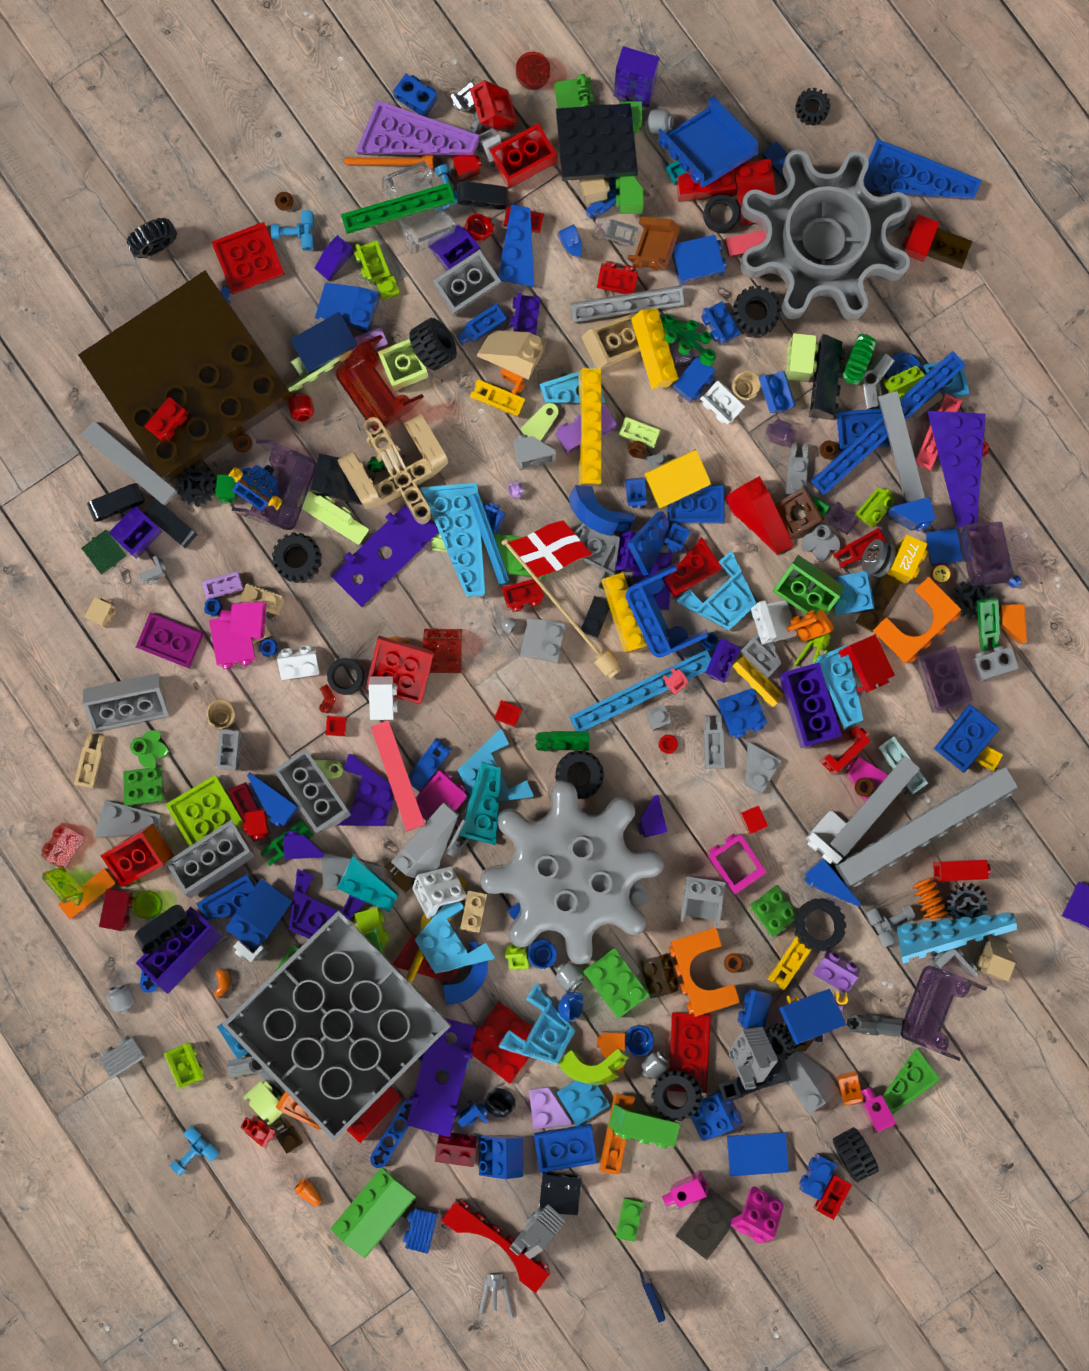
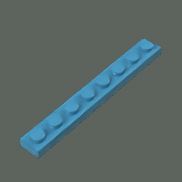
M704 650L569 716L575 731L588 730L669 690L663 676L665 675L669 678L673 675L671 669L676 671L679 669L687 680L706 672L711 657L708 651Z

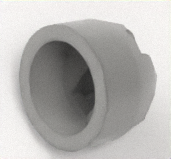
M506 618L502 621V629L506 633L511 634L518 621L513 618Z

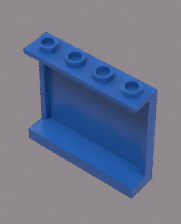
M714 96L708 99L707 109L666 134L661 128L658 130L660 146L663 149L666 148L671 158L677 160L682 170L687 171L692 180L702 188L758 154V141Z

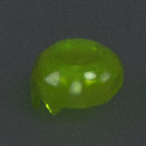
M152 890L142 891L133 899L132 911L136 917L142 920L154 919L163 908L162 899L158 893Z

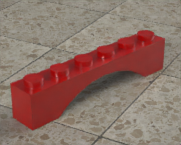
M455 1199L441 1221L456 1233L478 1234L497 1243L513 1261L520 1282L534 1293H537L550 1275L549 1266L541 1259L539 1261L534 1258L529 1259L525 1255L527 1248H524L517 1256L509 1248L515 1241L514 1238L509 1235L507 1237L501 1233L502 1230L497 1225L487 1223L485 1221L486 1217L478 1211L474 1213L470 1210L471 1206L461 1199L459 1201Z

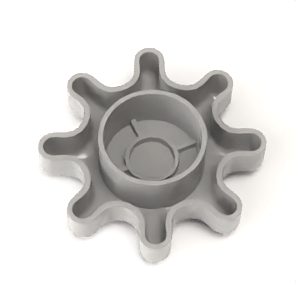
M793 150L786 156L782 169L788 186L784 192L778 195H771L755 189L750 190L744 196L741 213L748 221L762 227L765 233V240L761 244L745 251L740 265L741 271L748 278H757L771 273L783 279L786 283L787 292L781 308L783 314L788 319H799L805 313L812 299L826 296L835 300L845 319L850 321L858 320L862 317L868 306V298L864 291L863 281L869 276L874 275L891 281L900 280L910 267V257L908 254L890 245L886 239V229L900 223L907 215L911 205L910 200L904 193L900 192L884 197H876L870 194L864 187L863 182L869 161L867 156L860 151L850 152L845 157L839 171L834 174H821L814 169L809 156L804 151Z
M559 780L551 787V809L543 818L530 820L517 810L510 808L503 810L499 814L497 820L499 829L514 843V853L511 860L506 864L485 868L480 875V883L483 890L489 894L508 893L515 896L519 901L520 912L511 923L508 932L510 940L515 946H529L541 932L546 930L556 931L565 938L569 959L575 964L582 965L587 963L592 957V935L600 926L614 924L629 935H638L644 931L646 919L642 912L630 902V889L633 883L639 879L658 876L663 870L664 862L661 856L653 850L637 851L631 850L626 846L623 838L624 830L635 816V808L631 801L624 797H617L600 813L590 814L580 809L574 785L567 780Z

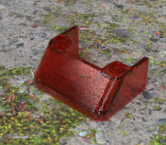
M379 335L360 343L337 368L336 377L364 419L378 418L384 428L410 412L424 396L420 394L409 399L406 395H399L397 397L393 395L375 369L379 364V355L374 347L383 338ZM376 425L371 426L374 431H377L379 428Z

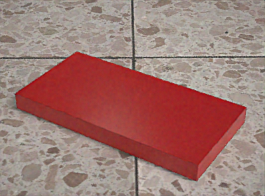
M672 1012L669 1071L676 1069L689 1071V1074H694L696 1076L695 1079L700 1081V1088H703V1093H707L711 1014L694 1017L693 1013ZM672 1084L668 1088V1091L687 1092L680 1084Z

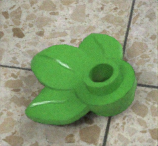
M151 730L146 732L143 737H137L131 742L130 749L132 753L138 756L139 763L146 768L155 769L156 759L162 758L169 753L166 745L159 742L161 732ZM140 743L144 745V748L142 750H138L137 748L138 744Z

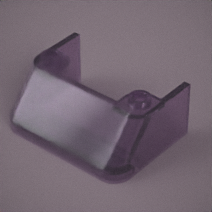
M257 439V444L272 450L269 462L272 467L279 470L276 486L279 490V498L283 502L278 510L267 504L262 512L254 506L250 510L232 507L231 511L256 522L283 530H291L297 524L314 476L316 464L313 459L272 440Z
M933 966L925 967L921 972L902 1022L901 1037L960 1061L961 1057L946 1052L949 1046V1039L947 1035L940 1031L954 996L958 998L965 997L971 986L984 991L987 990V987Z

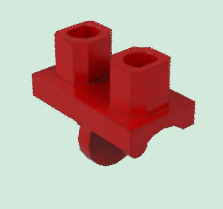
M254 1115L252 1119L246 1117L241 1125V1129L263 1148H267L268 1142L274 1139V1128L258 1116Z

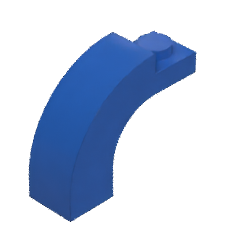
M575 485L568 497L571 508L578 519L587 527L601 534L612 536L615 530L628 531L635 520L633 513L614 512L600 505L595 498L593 487Z
M478 941L469 942L470 952L481 946L478 945ZM488 961L472 965L471 972L465 980L443 985L446 1005L463 1002L472 997L481 988L487 975Z

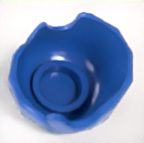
M545 939L534 941L528 949V960L534 967L539 969L549 968L556 961V948L550 941Z
M567 992L561 997L558 1010L560 1017L565 1021L574 1022L573 1019L581 1017L584 1004L582 993Z
M638 1024L632 1026L626 1032L625 1047L632 1055L641 1057L647 1055L652 1050L654 1036L647 1026Z

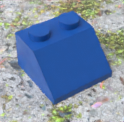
M930 497L893 506L886 513L889 519L909 530L916 529L917 532L928 529L927 527L931 526V523L936 519Z

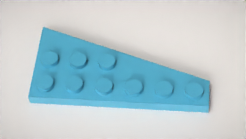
M466 483L420 487L466 597L486 596L481 532L468 498L470 495L478 493V484Z

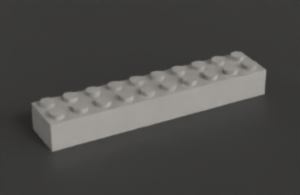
M1006 767L998 768L851 854L838 864H834L833 867L846 886L856 887L864 882V877H873L880 873L881 867H890L897 863L898 857H907L914 853L913 849L915 847L922 848L931 843L930 838H939L948 833L947 828L960 826L964 823V818L968 819L981 813V808L985 809L998 803V798L1005 799L1014 794L1013 790L1018 786Z

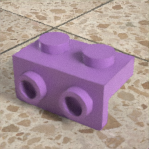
M828 949L815 968L813 975L838 990L848 993L859 977L860 967L856 963L844 959L839 953Z

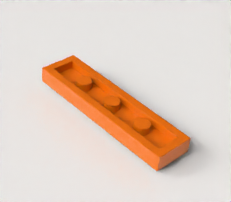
M614 1093L609 1121L614 1104L633 1108L635 1097ZM607 1127L599 1171L619 1175L626 1139H622L619 1135L614 1134V1130Z

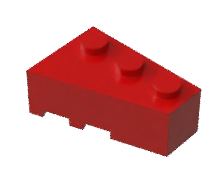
M734 169L704 188L695 183L688 172L678 176L676 184L678 202L711 199L713 196L720 194L732 197L736 192Z

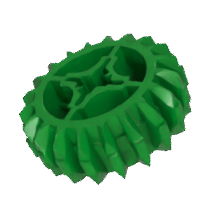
M862 333L858 335L842 374L844 381L855 385L861 382L876 345L875 338Z

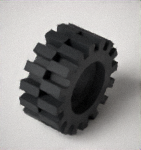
M808 88L797 99L795 113L797 112L796 116L801 118L800 121L802 123L806 121L805 125H809V123H812V126H815L816 123L820 124L828 115L830 99H827L826 93L822 94L823 90L821 89L818 92L816 91L817 88H813V91ZM816 101L820 106V110L816 113H811L806 109V103Z
M777 1022L765 1030V1034L778 1061H785L798 1049L787 1025L784 1026L783 1023L778 1024ZM776 1038H778L781 1041L782 1045L778 1043Z

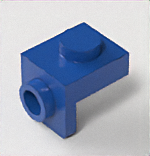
M644 477L625 479L628 506L640 508L647 504Z
M491 502L489 505L482 503L486 509L485 512L492 532L498 534L506 513L499 510L501 507Z
M673 523L664 541L666 549L674 553L677 551L681 552L690 530Z

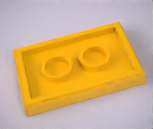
M696 449L644 473L658 508H662L711 485Z

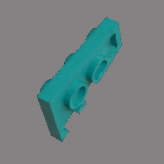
M353 853L337 885V889L390 912L398 897V892L382 878L375 875L372 869L367 865L365 866Z

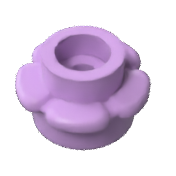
M517 481L509 483L508 491L510 498L519 499L520 495H523L522 484H518Z

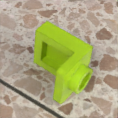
M514 944L507 946L505 958H508L510 970L529 969L530 963L527 955V946L517 947Z

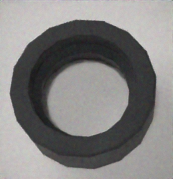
M720 194L713 196L708 200L704 208L703 218L706 226L717 233L730 231L738 222L739 206L728 195ZM716 204H726L732 210L731 220L726 224L714 222L710 215L713 206Z
M340 658L330 665L327 672V681L330 687L337 693L351 695L361 688L364 681V672L355 660ZM344 665L351 666L357 673L356 682L348 688L340 687L334 679L336 670Z

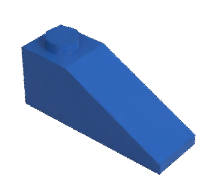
M820 859L804 873L806 877L804 881L810 888L815 887L817 890L854 906L861 905L824 859Z

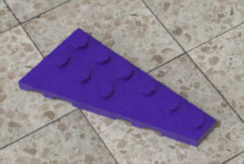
M928 411L957 528L977 529L986 414Z

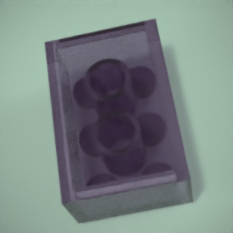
M1002 522L964 525L960 539L970 586L1008 583L1013 570Z
M956 645L919 656L915 659L932 713L973 701Z

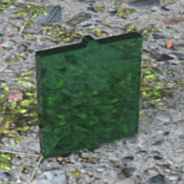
M104 530L97 537H92V540L81 548L101 575L111 567H116V564L127 556L107 530Z

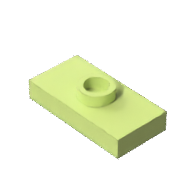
M625 417L619 436L632 441H641L645 446L654 449L661 430Z

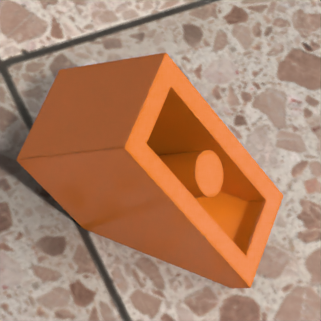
M1025 604L999 606L1000 628L1019 645L1027 642Z
M601 1031V1036H597V1048H601L600 1051L606 1058L617 1049L625 1051V1032ZM624 1066L617 1070L620 1073H624Z

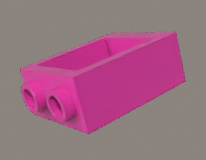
M733 833L725 839L726 843L720 847L717 844L709 850L710 854L707 857L724 882H726L732 894H736L767 872L741 834L736 836ZM736 842H739L757 869L733 884L716 859V856Z

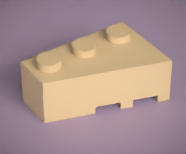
M987 935L981 953L975 957L973 963L977 968L976 971L992 978L1009 982L1016 964L1014 956L1010 954L1012 950L1008 948L1009 942Z

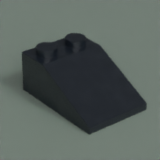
M319 453L310 491L318 496H328L332 499L363 505L337 461L340 458ZM363 466L368 477L374 483L376 472L371 471L370 467Z

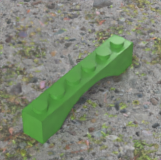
M619 102V104L631 103L635 136L641 129L642 102ZM634 176L616 178V189H619L620 195H616V207H620V214H642L643 187Z

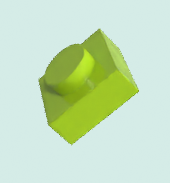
M394 275L376 281L383 301L400 295Z

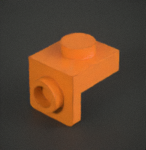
M502 368L500 372L501 378L515 384L512 390L513 394H521L525 387L524 377Z
M856 1071L837 1076L841 1097L845 1105H855L858 1102L864 1101Z

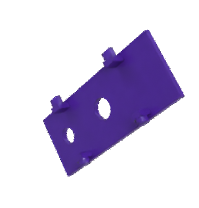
M406 504L394 515L389 512L385 516L388 521L353 555L348 552L344 556L347 561L331 576L361 607L377 592L381 591L384 585L439 533L438 528L431 521L426 524L418 523ZM421 510L417 513L420 517L425 516ZM383 546H387L392 550L391 557L385 560L378 556V551ZM356 574L363 576V582L359 585L354 584L352 581L353 576Z
M445 1018L451 1026L423 1054L414 1096H410L409 1103L412 1105L407 1126L450 1137L455 1116L457 1117L459 1114L457 1106L468 1060L473 1055L471 1047L476 1026ZM450 1032L454 1033L457 1037L456 1042L453 1044L446 1040V1036ZM444 1069L448 1072L449 1079L446 1083H440L436 1079V1072L438 1070Z

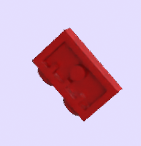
M606 261V263L601 264L597 288L623 294L634 293L639 270H635V267L631 265L620 267L615 262Z
M169 397L144 427L162 442L168 441L175 433L173 430L187 420L188 417L186 415L188 412Z

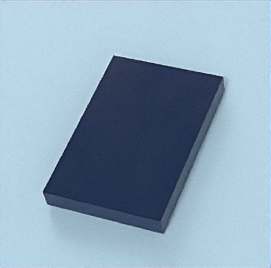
M340 312L290 339L308 373L315 371L359 346Z
M644 1271L640 1273L641 1282L656 1318L660 1323L666 1319L663 1307L648 1273Z

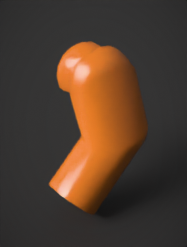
M222 968L216 971L219 986L213 993L219 999L223 997L231 986L230 974Z

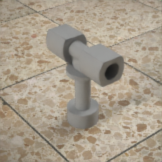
M909 904L901 908V913L889 919H886V917L881 918L877 908L865 913L869 923L876 928L879 934L877 938L883 948L895 943L889 933L892 931L891 926L904 919L911 921L916 918Z

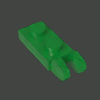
M993 597L977 600L979 645L982 651H987V638L989 637L992 648L999 647L998 599Z
M539 732L535 736L537 740L535 747L537 750L544 752L550 749L589 751L590 732Z
M303 819L288 829L300 830V833H304L309 838L314 836ZM288 830L260 852L262 857L269 854L274 848L279 853L269 859L267 862L269 866L284 858V834H288Z

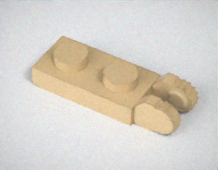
M88 733L85 746L82 748L74 785L94 789L103 754L102 749L105 736H99L95 750L91 749L94 734Z

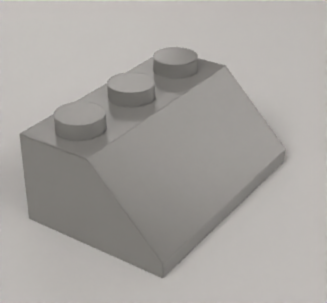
M480 250L432 281L452 316L500 286L501 283Z

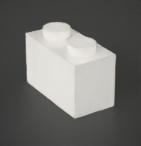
M370 677V720H393L394 713L398 712V702L394 701V695H397V684H393V677Z

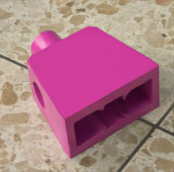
M267 601L232 604L231 611H221L220 620L230 622V631L256 639L264 638Z
M872 1086L861 1091L866 1100L862 1106L875 1133L896 1124L882 1095L877 1097ZM873 1104H877V1105H878V1107H879V1111H878V1112H875V1111L873 1110V1108H872V1105H873Z
M700 1170L672 1184L670 1192L663 1195L662 1198L667 1207L676 1203L678 1208H681L707 1197L709 1187Z

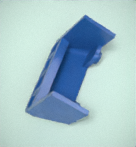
M676 563L642 579L629 587L626 592V600L651 653L659 658L708 637L707 629L690 637L686 629L681 626L669 629L653 596L663 589L664 582L662 577L677 570L678 566Z

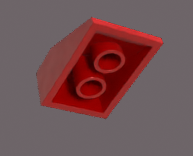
M771 159L747 162L734 168L735 196L740 210L739 219L741 226L755 224L744 218L741 213L742 202L747 192L756 189L775 195Z
M152 823L100 856L120 886L124 887L164 865L174 854Z
M390 1086L346 1130L361 1143L402 1096Z

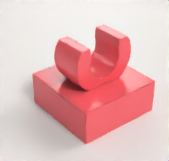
M671 669L673 675L669 678L664 675L663 679L669 690L676 695L689 682L679 669L677 671Z

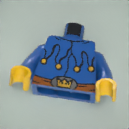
M255 465L253 468L246 467L243 469L234 467L228 474L237 483L232 491L261 512L267 504L268 506L275 507L276 510L281 506L283 501L279 498V490L276 486L278 480L273 476L274 468L272 466L265 465L262 468L259 465Z

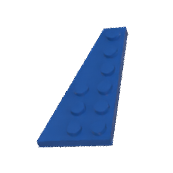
M879 139L876 140L869 157L868 169L863 180L864 187L869 193L892 194L900 192L911 196L974 199L982 181Z

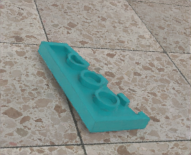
M481 761L463 818L466 822L459 836L496 845L500 766Z

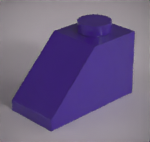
M337 235L324 249L314 269L329 281L353 255L352 247Z
M659 795L653 796L640 818V823L637 824L639 834H643L644 838L668 832Z
M288 830V834H284V859L324 858V851L304 833H300V830Z

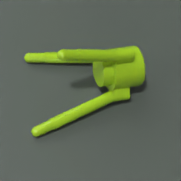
M824 634L810 639L794 665L797 666L812 644L816 648L813 658L814 663L817 661L821 650L824 651V654L828 653L831 645L829 642L831 636Z

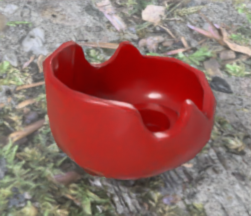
M474 213L467 218L465 230L475 241H484L490 237L495 225H492L490 217Z

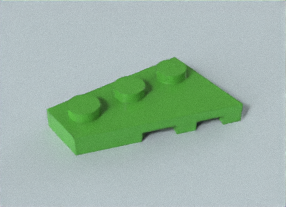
M917 1047L883 1095L892 1114H895L940 1081V1078Z

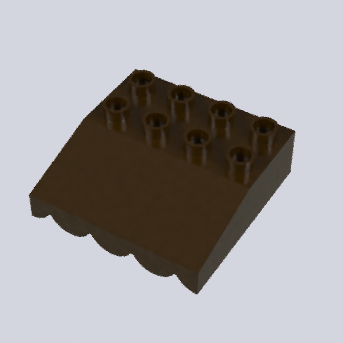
M206 270L78 354L161 479L167 483L182 475V471H188L189 466L191 468L233 441L236 436L245 433L288 404V401L292 398L283 381ZM170 397L188 412L186 415L188 418L181 426L178 425L173 430L175 433L170 440L162 442L144 426Z

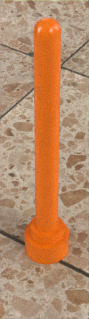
M425 155L422 158L347 157L344 159V163L346 165L422 166L426 170H433L434 155Z

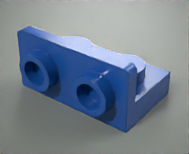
M723 301L710 308L706 307L703 309L702 321L706 326L709 325L713 340L715 342L718 341L720 346L740 335Z
M785 371L758 377L770 413H781L796 406Z
M475 1100L458 1115L457 1122L462 1128L465 1125L469 1127L477 1120L476 1117L478 1115L486 1124L489 1114L482 1102L478 1104Z

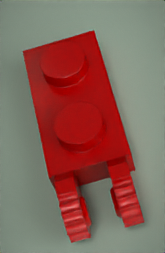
M880 528L847 544L845 548L833 554L834 558H839L846 552L851 556L850 559L844 560L839 564L840 569L852 562L855 563L861 560L865 549L872 541L880 539L888 544Z

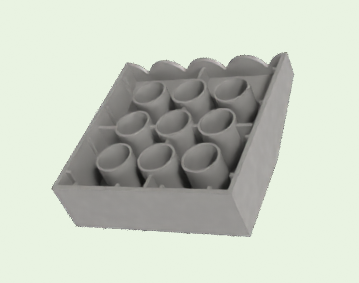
M338 910L222 1024L333 1141L355 1122L451 1026L439 1011L341 910Z

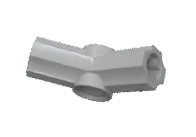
M882 351L862 378L867 409L880 407L878 396L882 395L880 381L895 362V360ZM868 375L876 377L874 384L866 382L865 379Z
M252 1056L228 1061L230 1078L256 1073L278 1088L279 1084L263 1067L261 1069L255 1068V1059Z

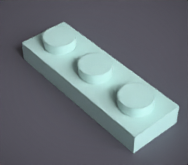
M894 736L878 747V750L892 769L895 768L904 756L910 759ZM918 771L907 783L906 788L912 795L928 784L921 772Z

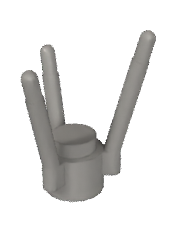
M465 819L461 821L453 838L450 837L447 843L445 853L455 857L456 853L460 854L463 847L471 840L466 838L460 845V842L457 840L466 822Z
M503 1273L487 1274L480 1304V1314L484 1310L488 1288L490 1291H493V1312L497 1311V1291H500L502 1287L509 1316L511 1319L514 1317L506 1286V1278H503Z

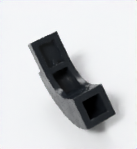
M781 1061L774 1065L763 1082L756 1083L754 1079L756 1086L754 1089L745 1090L739 1075L729 1078L718 1085L724 1102H729L757 1090L789 1081L791 1078L785 1061Z

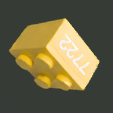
M906 534L898 543L895 550L894 563L887 575L904 584L910 580L913 581L920 571L918 565L921 561H924L928 550H926L927 543Z

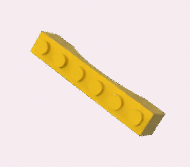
M582 368L579 371L581 407L579 485L601 484V369Z

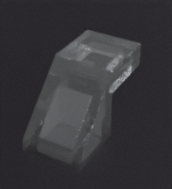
M596 219L592 237L595 239L612 240L619 246H634L639 228L613 219Z

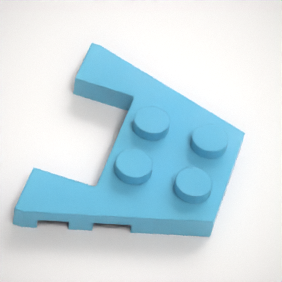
M732 551L719 561L721 567L731 578L704 603L690 589L676 600L678 604L727 631L756 605V601Z
M502 729L498 730L458 769L470 796L481 761L497 765L491 753L509 745ZM500 774L498 802L534 797L527 780L508 789Z
M460 901L444 905L415 939L435 974L495 959L486 943L467 953L451 927L448 919L464 910Z
M536 983L526 1000L542 1010L527 1039L524 1041L509 1030L499 1047L555 1065L559 1062L575 1030L568 1021L560 1017L559 1012L551 1004L550 998L543 994L542 988Z

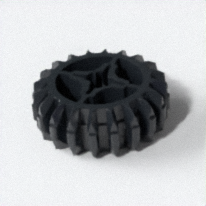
M152 219L130 233L126 243L134 257H152L174 242L177 238L176 228L169 219Z

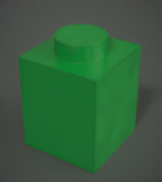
M217 474L215 497L222 504H232V501L237 502L238 495L232 491L237 483L232 476Z

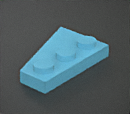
M579 371L539 385L545 403H580ZM601 391V404H605V400Z

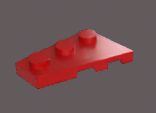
M701 537L682 561L678 563L677 570L670 573L663 582L672 596L675 597L720 572L722 567Z
M415 934L411 936L393 962L396 968L410 970L419 950V946L415 942L417 937ZM424 956L417 973L451 983L460 968L435 974Z

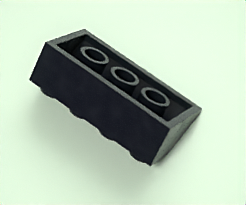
M822 334L819 340L818 353L816 354L817 368L813 378L809 417L832 420L834 415L838 413L839 404L836 403V396L840 395L841 385H838V378L842 377L843 367L840 366V361L844 359L845 348H842V341L827 334Z

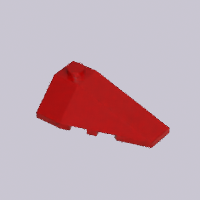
M760 476L743 484L724 497L733 515L739 518L749 530H752L776 555L794 546Z

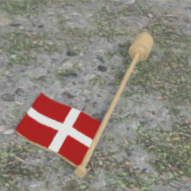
M564 520L548 524L528 536L510 542L507 538L504 539L501 544L507 546L597 655L595 656L596 661L594 663L600 671L609 678L617 674L621 670L620 663L609 650L606 653L604 650L600 652L538 579V577L556 572L576 560L593 556L592 553Z

